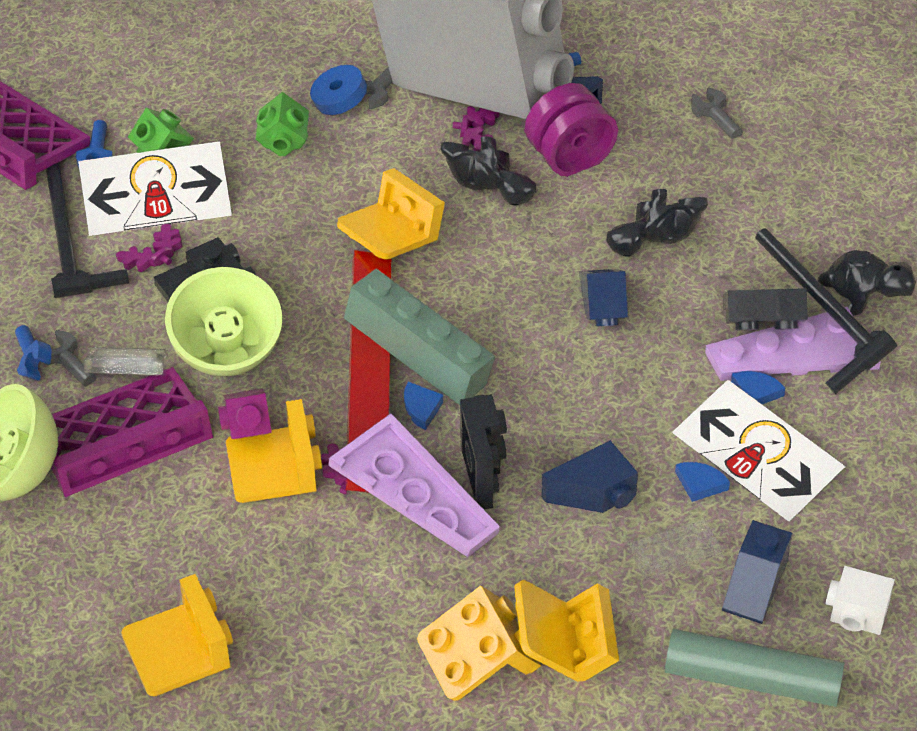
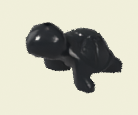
M489 136L481 137V152L469 150V146L460 143H441L440 149L442 154L446 156V162L449 165L450 171L462 186L472 190L498 188L504 200L513 206L529 202L536 193V183L525 175L509 170V153L496 150V139Z
M653 190L651 201L637 203L636 221L621 224L608 231L606 242L613 252L625 257H630L637 253L646 240L665 244L680 242L694 230L698 220L701 218V213L708 206L707 198L679 199L678 203L666 205L667 190Z
M853 250L844 253L832 263L828 271L818 277V281L822 286L833 287L842 297L849 299L851 304L848 306V309L853 316L863 312L870 294L878 291L886 297L911 296L916 285L911 266L905 262H895L887 265L879 257L864 250Z

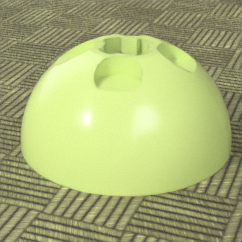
M216 267L190 276L176 288L167 304L165 325L171 345L188 365L209 375L234 376L257 367L273 351L281 332L282 310L274 291L258 276L238 268Z
M19 384L8 385L0 389V502L21 497L36 488L51 469L58 448L57 428L49 408L38 395Z

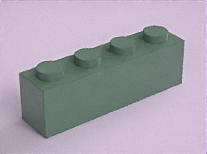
M378 269L373 270L351 287L344 319L460 405V399L474 397L486 386L495 355Z

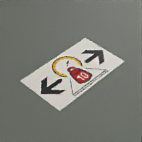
M220 141L78 161L89 236L232 215Z
M729 380L719 387L672 432L787 521H791L846 467Z

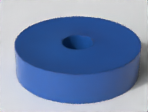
M340 65L325 71L314 81L310 90V97L321 113L337 115L352 109L363 99L367 91V83L357 67L353 65Z

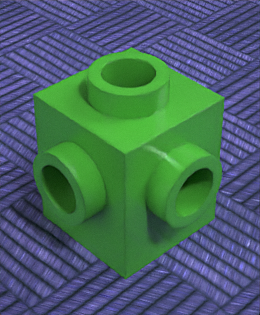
M281 92L259 110L256 118L257 130L255 140L278 156H286L294 149H300L308 138L309 110L284 92Z
M145 108L128 136L138 147L137 153L189 146L194 139L179 124L181 119L177 115L166 109H162L159 112L149 108Z

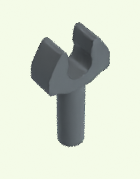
M389 67L373 82L366 81L367 91L365 95L372 94L368 99L369 109L383 106L388 101V93L385 89L392 83Z
M708 87L706 98L709 100V103H706L696 94H692L691 110L696 117H711L731 139L742 135L743 130L722 109L726 105V95L719 90Z
M56 330V340L61 346L55 349L51 348L50 364H62L85 387L96 381V375L93 372H89L90 369L74 355V350L78 347L76 337L69 332Z

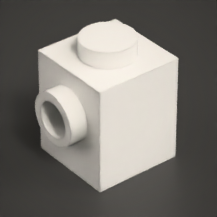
M844 566L840 582L832 580L829 587L826 605L833 606L830 621L839 623L844 629L849 631L864 630L880 635L895 579Z

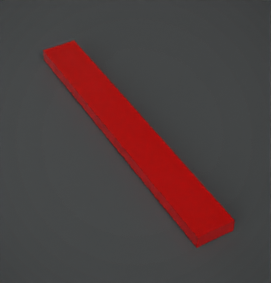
M354 250L352 286L375 269H378L391 279V259H381L372 252ZM351 323L347 445L389 415L390 353ZM346 478L345 490L369 493Z

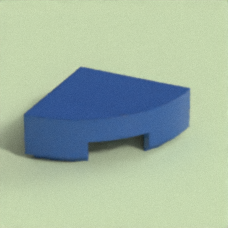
M741 371L733 373L731 376V382L760 404L768 403L785 395L786 388L778 380L767 374L755 371Z
M408 382L404 390V404L413 423L426 430L443 404V394Z
M698 462L676 464L675 473L692 502L729 490L730 481L723 473L712 466Z

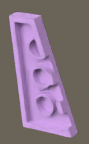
M844 307L851 314L848 307ZM826 312L808 317V320L804 322H798V329L776 330L774 326L706 345L705 354L720 381L731 380L733 373L741 371H755L769 376L781 373H791L792 376L807 375L809 371L830 370V373L838 372L854 359L853 355L857 343ZM881 361L870 370L879 369Z
M389 414L329 458L328 466L466 557L472 555L498 535L500 526L392 414Z

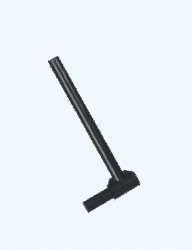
M58 162L48 167L46 174L62 273H58L54 278H51L54 298L91 293L92 289L129 284L127 269L89 275V272L77 270L60 163Z
M766 228L757 232L755 239L803 288H807V292L857 343L853 355L854 359L825 382L835 395L864 370L868 372L898 346L885 330L869 333Z

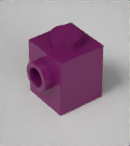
M263 388L223 395L225 406L218 407L221 430L229 429L231 439L272 433L266 393Z

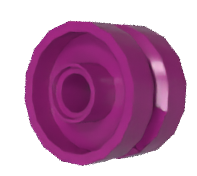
M577 83L557 86L544 94L531 108L526 118L524 129L528 141L536 151L542 154L550 168L560 176L566 177L600 164L614 147L619 130L616 120L600 105L599 100L584 85Z

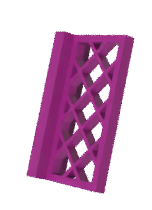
M0 81V95L3 96V98H0V174L27 190L37 184V173L75 154L78 150L90 146V136ZM7 109H23L26 112H7ZM5 123H25V127L5 126ZM30 124H47L50 127H30ZM8 137H12V138H24V140H23V141H13V140H11V139L8 138ZM29 138H49V142H31ZM54 138L71 139L72 141L54 142ZM33 153H47V154H45V155L39 157L38 159H35V154H33Z
M174 367L161 371L159 374H153L52 414L56 427L63 428V431L58 437L57 454L51 470L57 478L59 488L64 497H68L213 438L208 410L201 400L197 401ZM170 381L173 384L169 394L154 392L155 387ZM126 398L137 400L133 408L117 405L119 401ZM147 402L162 404L158 412L143 410ZM173 406L181 407V408H179V409H176V410L170 412V410H171V408H172ZM88 413L101 414L96 423L81 421L82 416ZM111 416L125 418L122 426L107 424ZM136 420L145 421L144 423H141L133 427ZM74 431L89 433L84 441L70 439ZM99 435L108 436L106 438L96 441ZM62 450L71 451V452H68V453H66V454H63V455L59 456L60 453L62 452Z

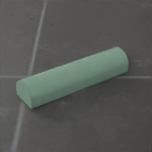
M672 629L665 673L837 707L845 662Z

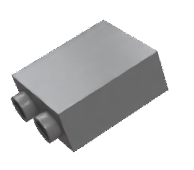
M372 0L392 82L399 87L526 119L533 105L544 94L557 86L572 82L574 63L572 57L564 52L559 26L563 13L562 0Z

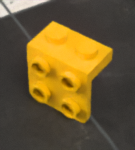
M395 168L383 172L378 203L339 217L337 227L351 239L356 240L370 250L375 256L381 259H391L438 240L445 202Z
M302 399L286 401L288 427L272 429V433L238 439H231V436L227 438V454L234 496L237 502L246 503L316 492L315 470L322 469L319 446H311L310 439L316 438L312 414L305 415Z
M196 574L179 580L183 605L129 624L122 629L123 641L142 684L150 696H158L231 668L227 645L233 644L230 629L225 619L217 620L214 614L217 611V605L213 593L209 587L202 589Z
M521 580L514 585L515 607L520 632L519 642L527 656L577 682L586 681L619 661L609 589L597 583L565 602L526 580Z
M479 586L419 633L418 643L445 695L449 699L454 701L462 699L506 664L511 665L525 675L541 667L539 661L530 658L523 652L519 642V625L515 620L518 617L517 610L505 595L498 597L483 586Z

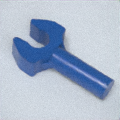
M96 120L93 123L90 147L76 152L78 168V161L113 156L111 150L104 149L107 123L105 121Z
M21 325L16 328L15 335L24 355L21 358L17 371L21 376L39 381L41 376L38 371L39 362L48 365L51 363L52 349L49 344L34 340L29 327Z

